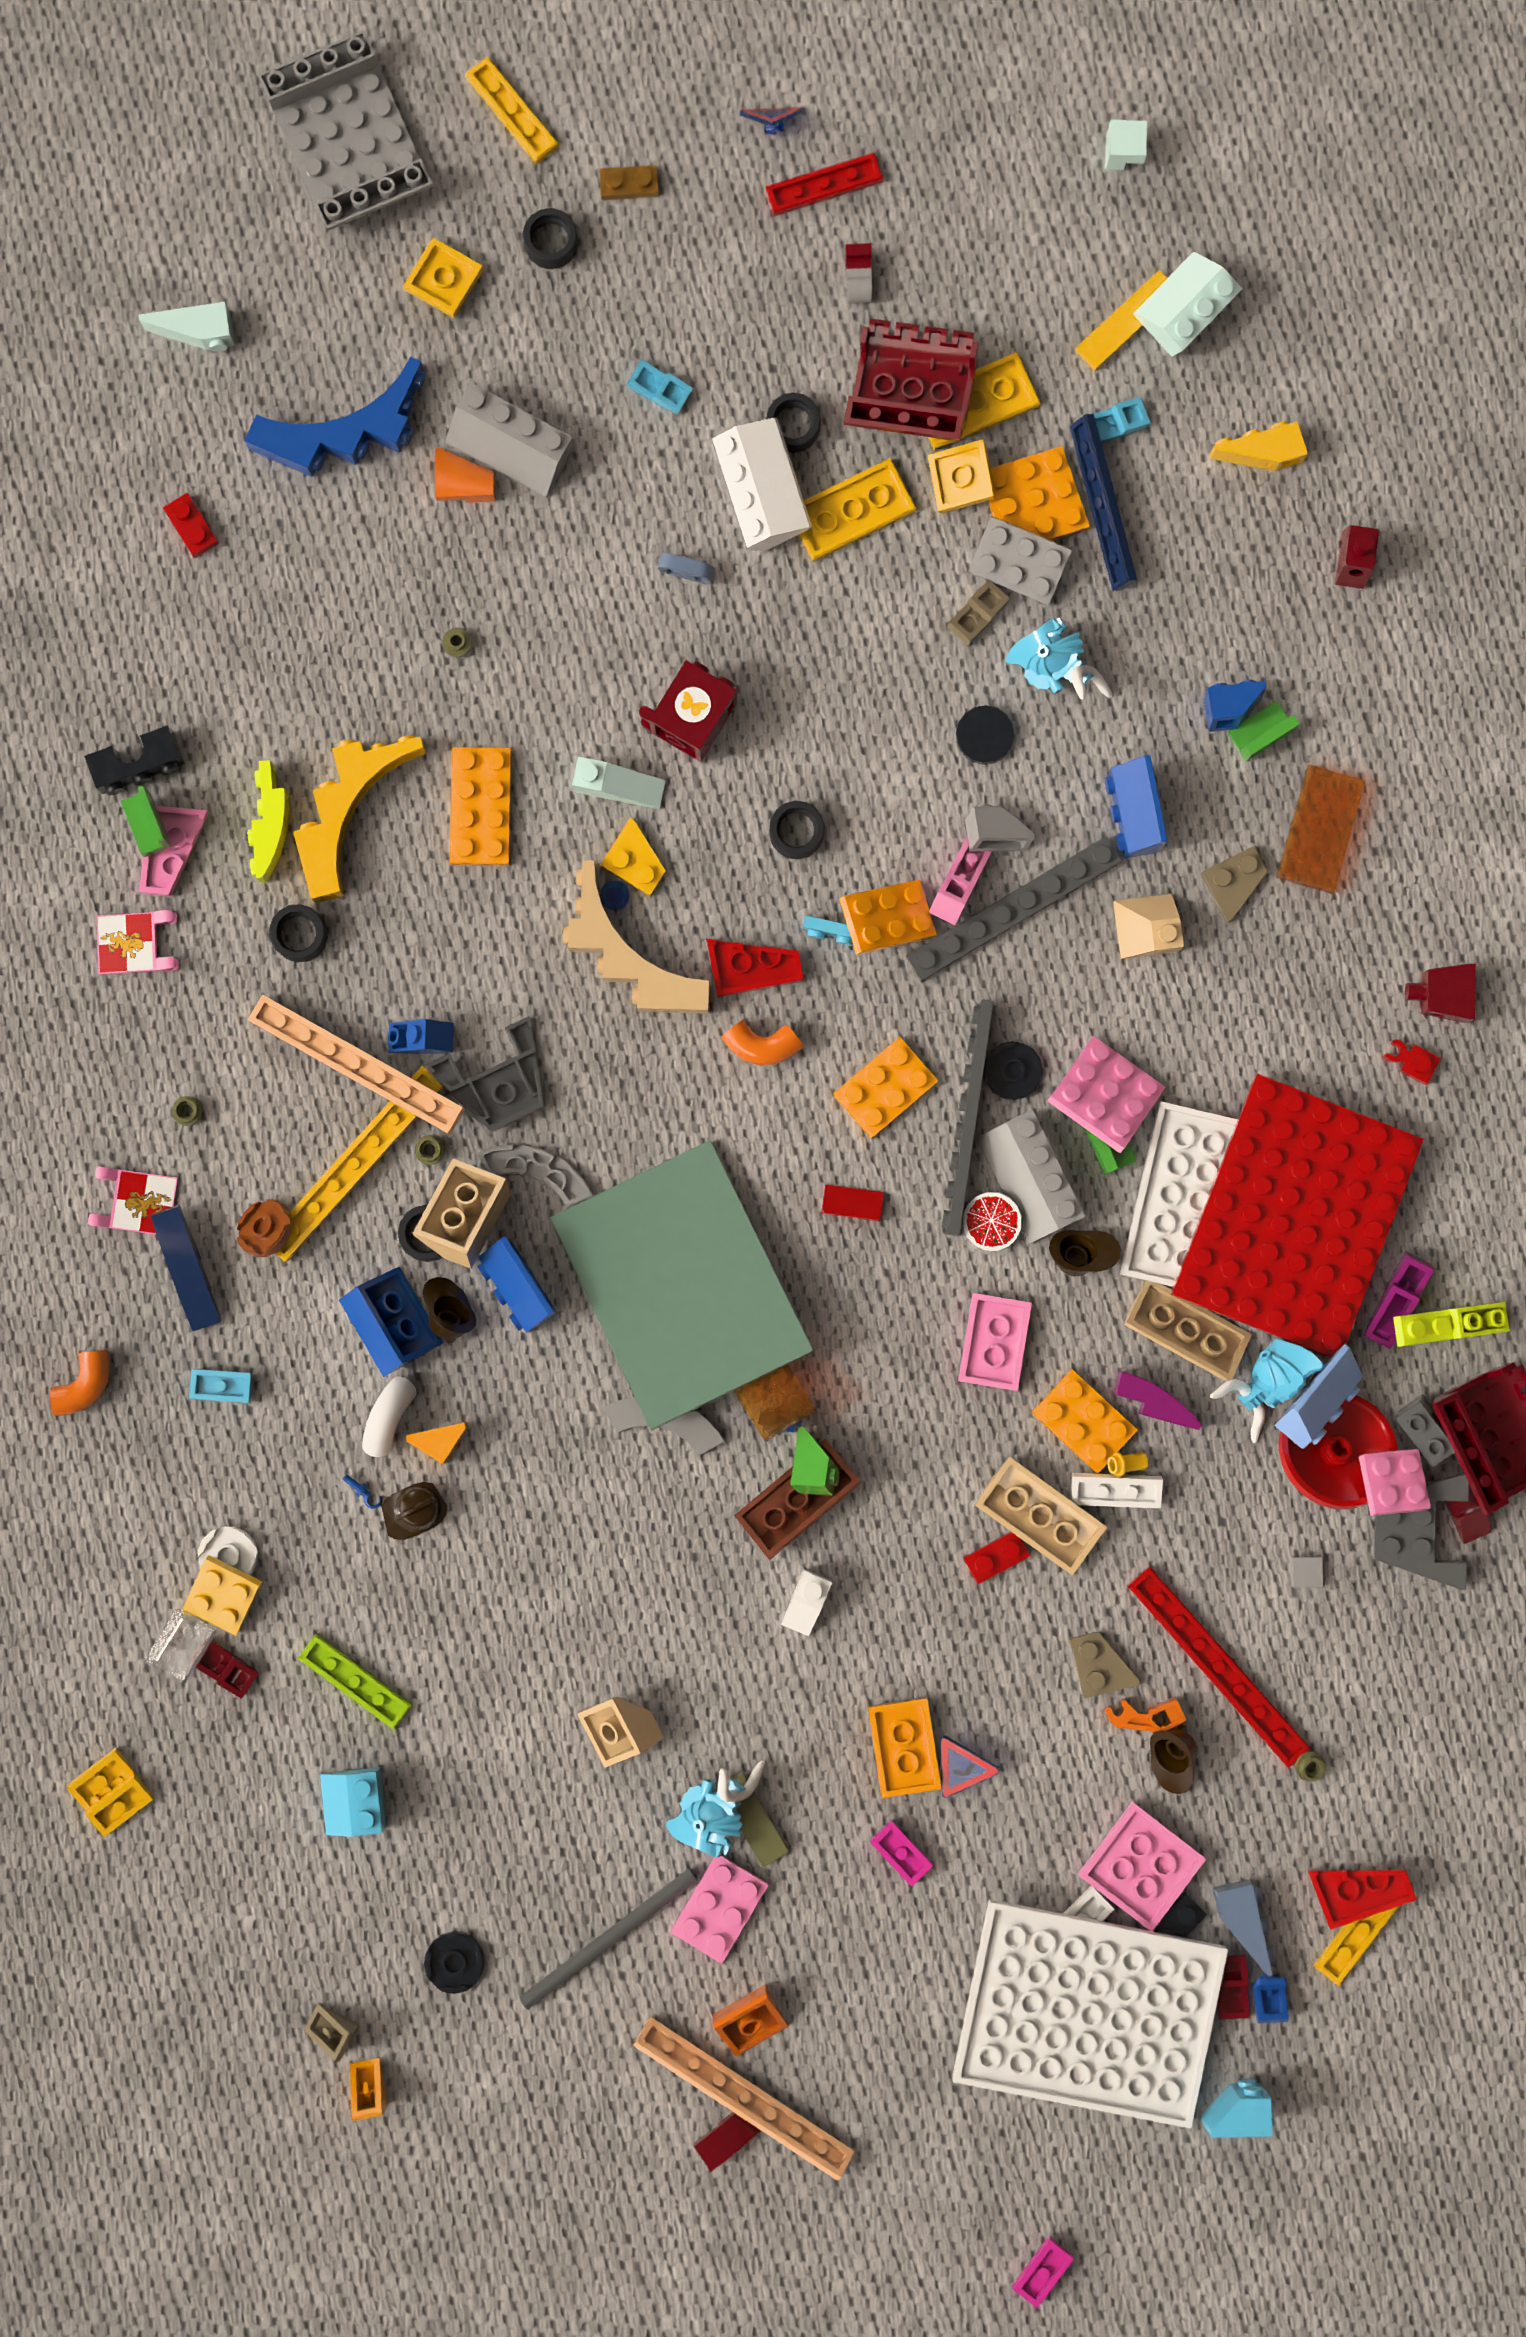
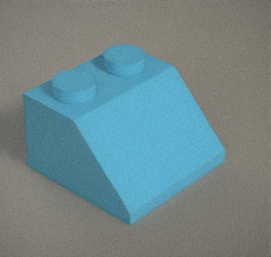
M381 1767L320 1774L326 1835L352 1837L379 1834L387 1828Z
M1251 2078L1239 2079L1238 2084H1229L1201 2115V2122L1211 2138L1273 2136L1271 2097L1261 2083H1257V2080Z

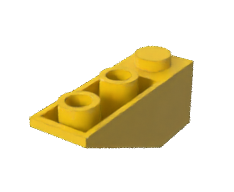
M1287 421L1278 422L1272 425L1271 429L1260 432V429H1254L1235 440L1232 437L1221 439L1215 443L1210 452V458L1214 460L1272 471L1301 464L1308 455L1298 421L1289 424Z

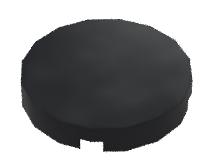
M988 705L974 707L965 712L958 722L955 734L957 747L973 763L981 765L996 763L1012 747L1014 739L1013 724L1007 714L996 707Z
M1010 1041L998 1045L990 1052L985 1060L983 1073L986 1084L994 1094L1002 1099L1018 1100L1026 1098L1036 1090L1041 1081L1043 1067L1040 1057L1033 1048L1023 1043Z
M458 1931L443 1933L433 1940L426 1951L424 1960L425 1973L429 1981L440 1991L451 1994L466 1992L472 1988L483 1974L485 1964L483 1949L477 1940L467 1933Z

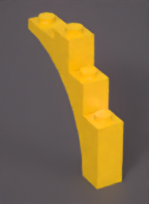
M415 735L403 736L398 739L397 743L387 745V743L374 744L369 747L370 750L365 751L361 741L356 742L354 739L342 741L338 744L339 747L332 748L341 782L327 781L321 783L318 789L313 790L321 824L317 825V822H309L301 825L300 830L293 831L309 893L315 904L344 896L340 875L341 849L350 819L368 790L386 773L406 761L427 754L420 736L416 738Z

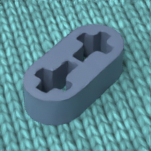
M662 553L658 565V570L664 574L703 584L711 583L715 569L708 563L670 553Z

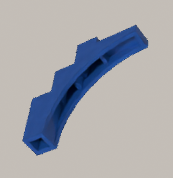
M410 357L399 377L382 395L366 407L346 417L324 423L294 424L277 422L256 415L244 442L250 451L310 477H313L315 470L319 471L325 461L324 452L356 465L359 457L363 459L368 451L369 442L367 440L400 453L402 446L409 444L413 434L409 419L404 415L408 416L414 405L412 397L415 390H420L425 382L426 373H424L422 362Z

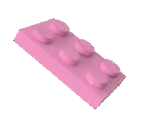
M972 1293L958 1381L1018 1391L1032 1303Z
M722 1854L718 1858L714 1857L671 1928L670 1933L722 1964L769 1883Z

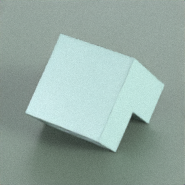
M1110 121L1106 135V170H1124L1126 163L1144 164L1147 146V121Z

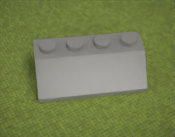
M472 382L469 383L456 406L445 440L446 444L546 498L575 448L572 436Z
M1033 1109L977 1137L1003 1193L1011 1197L1019 1207L1022 1216L1021 1230L1028 1244L1085 1217Z

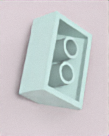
M1193 252L1133 315L1173 357L1183 351L1242 290V287L1224 267Z

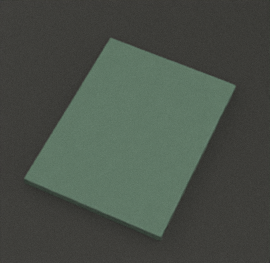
M710 1140L550 1217L651 1431L814 1352Z

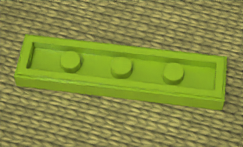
M317 1633L297 1658L393 1730L413 1705Z

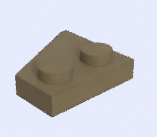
M1255 846L1201 872V875L1225 922L1228 923L1234 918L1268 871Z
M1099 1632L1069 1638L1083 1698L1140 1685L1139 1679Z

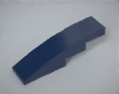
M180 1205L151 1214L160 1247L192 1331L221 1322L222 1318L212 1296L209 1280L201 1264L200 1253Z

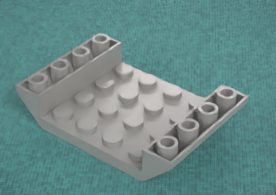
M365 30L258 74L273 113L326 231L433 187L424 163L417 154L382 75Z

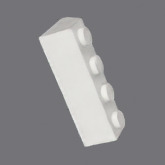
M777 418L735 426L713 438L747 548L766 551L812 528Z

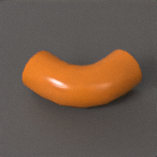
M741 1020L721 1037L728 1048L743 1061L759 1066L779 1064L795 1055L804 1047L797 1035L786 1024L774 1034L762 1037L754 1033L747 1023Z
M108 1349L78 1353L80 1364L78 1378L73 1383L53 1386L50 1389V1402L54 1416L70 1415L85 1410L101 1397L109 1382L110 1360Z

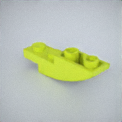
M271 760L258 761L259 770H255V783L257 788H261V799H257V810L259 817H263V819L251 820L252 829H248L249 846L254 847V858H250L252 876L256 875V879L260 883H267L275 870L283 850L289 821V793L285 788H277L275 765Z
M1505 1302L1393 1317L1398 1347L1510 1331Z

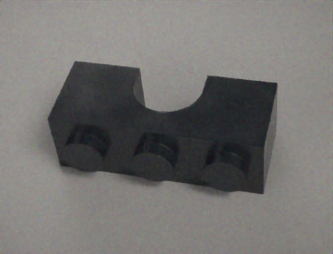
M167 725L140 735L144 750L140 759L133 763L122 762L119 752L113 746L85 755L96 789L102 794L107 793L108 796L121 793L124 790L123 787L129 784L143 785L152 780L151 776L159 773L170 775L179 770L178 766L184 765L185 762L171 728Z

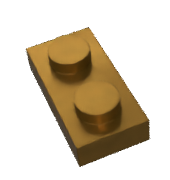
M657 165L599 168L601 200L659 197Z

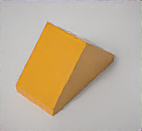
M463 1422L406 1435V1440L441 1464H445L467 1431L468 1423Z
M380 2058L350 2063L352 2121L383 2115L388 2106V2098Z

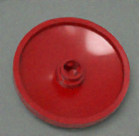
M1357 1395L1350 1402L1346 1399L1340 1405L1343 1412L1333 1423L1328 1421L1324 1425L1323 1429L1327 1432L1316 1445L1310 1442L1302 1449L1280 1431L1279 1455L1287 1477L1305 1497L1327 1508L1348 1510L1368 1504L1359 1456L1398 1451L1395 1434L1385 1416L1373 1404Z

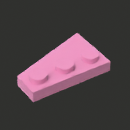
M156 806L172 847L143 857L139 889L141 894L171 897L209 815L207 810Z

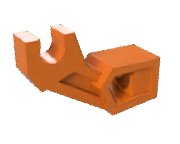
M1174 1697L1148 1708L1147 1713L1137 1712L1124 1699L1119 1701L1123 1709L1118 1715L1113 1714L1110 1706L1103 1708L1109 1722L1119 1729L1128 1728L1150 1732L1168 1731L1186 1721L1185 1715L1177 1699ZM1164 1710L1169 1721L1164 1724L1160 1723L1158 1726L1152 1719L1153 1714L1157 1715L1158 1712Z

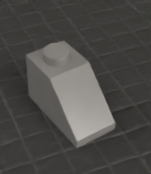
M989 804L974 806L965 819L970 851L1024 852L1035 839L1034 832L1002 806H991Z

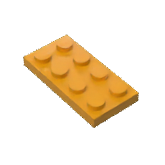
M452 747L451 865L509 866L511 748Z

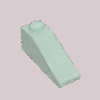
M225 302L138 315L145 331L202 349L222 352L227 350L228 346L235 345L231 315Z
M578 757L572 787L576 793L660 809L666 780L611 763Z

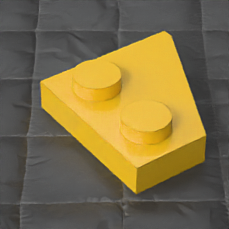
M629 818L600 865L605 870L650 897L666 873V870L632 818Z

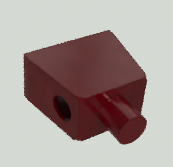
M1350 525L1342 531L1334 585L1364 589L1374 570L1379 529ZM1357 569L1360 570V574H1354L1350 571Z
M1471 963L1426 970L1422 973L1421 983H1406L1405 1000L1421 1001V1014L1462 1023H1469L1475 1020L1476 964Z

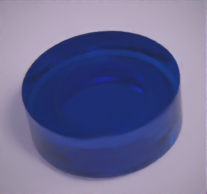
M613 880L607 882L602 887L600 898L602 904L607 909L619 911L629 903L630 893L624 883Z

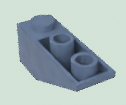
M1249 1880L1213 1887L1220 1919L1267 1976H1273L1271 1966L1275 1965L1272 1948L1266 1947L1264 1936L1269 1935L1265 1917H1260L1258 1906L1262 1905V1899L1258 1887H1253Z

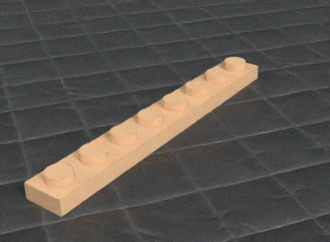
M264 995L261 996L248 1018V1021L449 1135L465 1111L460 1105Z
M650 2017L646 2021L633 2044L634 2047L837 2181L842 2177L854 2150L654 2018Z

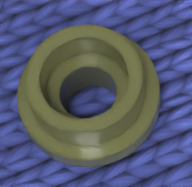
M452 628L443 636L442 644L448 655L458 658L465 656L470 651L472 640L466 630ZM454 638H461L462 643L459 646H453L452 640Z
M181 1097L175 1101L172 1107L173 1118L181 1125H194L202 1116V1106L193 1097ZM191 1106L193 1109L192 1114L185 1117L183 1115L184 1107Z
M426 1135L420 1138L415 1145L417 1159L426 1165L438 1163L445 1153L443 1142L433 1135ZM428 1145H434L435 1153L431 1156L425 1154V1148Z
M1305 1752L1296 1761V1773L1304 1781H1317L1325 1773V1761L1317 1752ZM1313 1762V1766L1310 1769H1306V1766Z

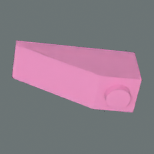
M967 836L937 893L929 913L956 925L992 851H970Z

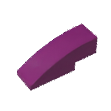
M1405 1251L1372 1314L1364 1336L1389 1349L1392 1348L1397 1340L1393 1317L1412 1314L1420 1300L1419 1295L1434 1271L1432 1264Z
M1123 1371L1118 1372L1113 1395L1141 1402L1138 1414L1200 1430L1201 1423L1169 1393L1140 1377Z

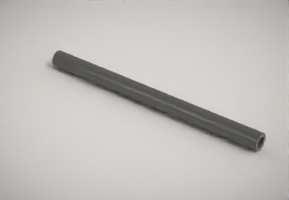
M690 1868L521 1995L519 1998L527 2010L697 1882L698 1879Z

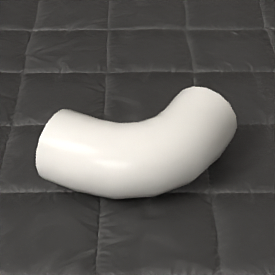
M400 1376L392 1378L372 1408L362 1441V1448L368 1455L383 1457L390 1453L398 1423L407 1407L417 1395L415 1386L408 1379Z

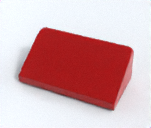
M825 1184L821 1214L880 1222L884 1192Z

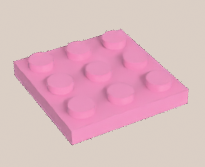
M1093 1036L1052 1093L1048 1102L1121 1153L1166 1087Z
M1132 1801L1079 1871L1078 1875L1149 1931H1153L1205 1862L1206 1858Z

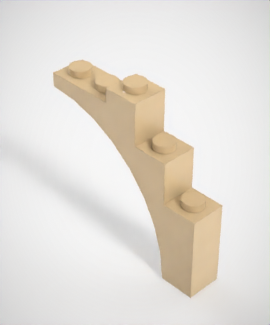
M582 860V868H577L576 884L577 886H582L581 898L576 897L575 905L576 915H581V919L569 918V926H563V944H568L570 952L603 953V956H598L597 974H603L604 982L638 983V987L632 986V1004H637L638 1012L709 1014V980L685 978L664 971L643 959L630 948L613 928L602 907L597 888L595 861Z

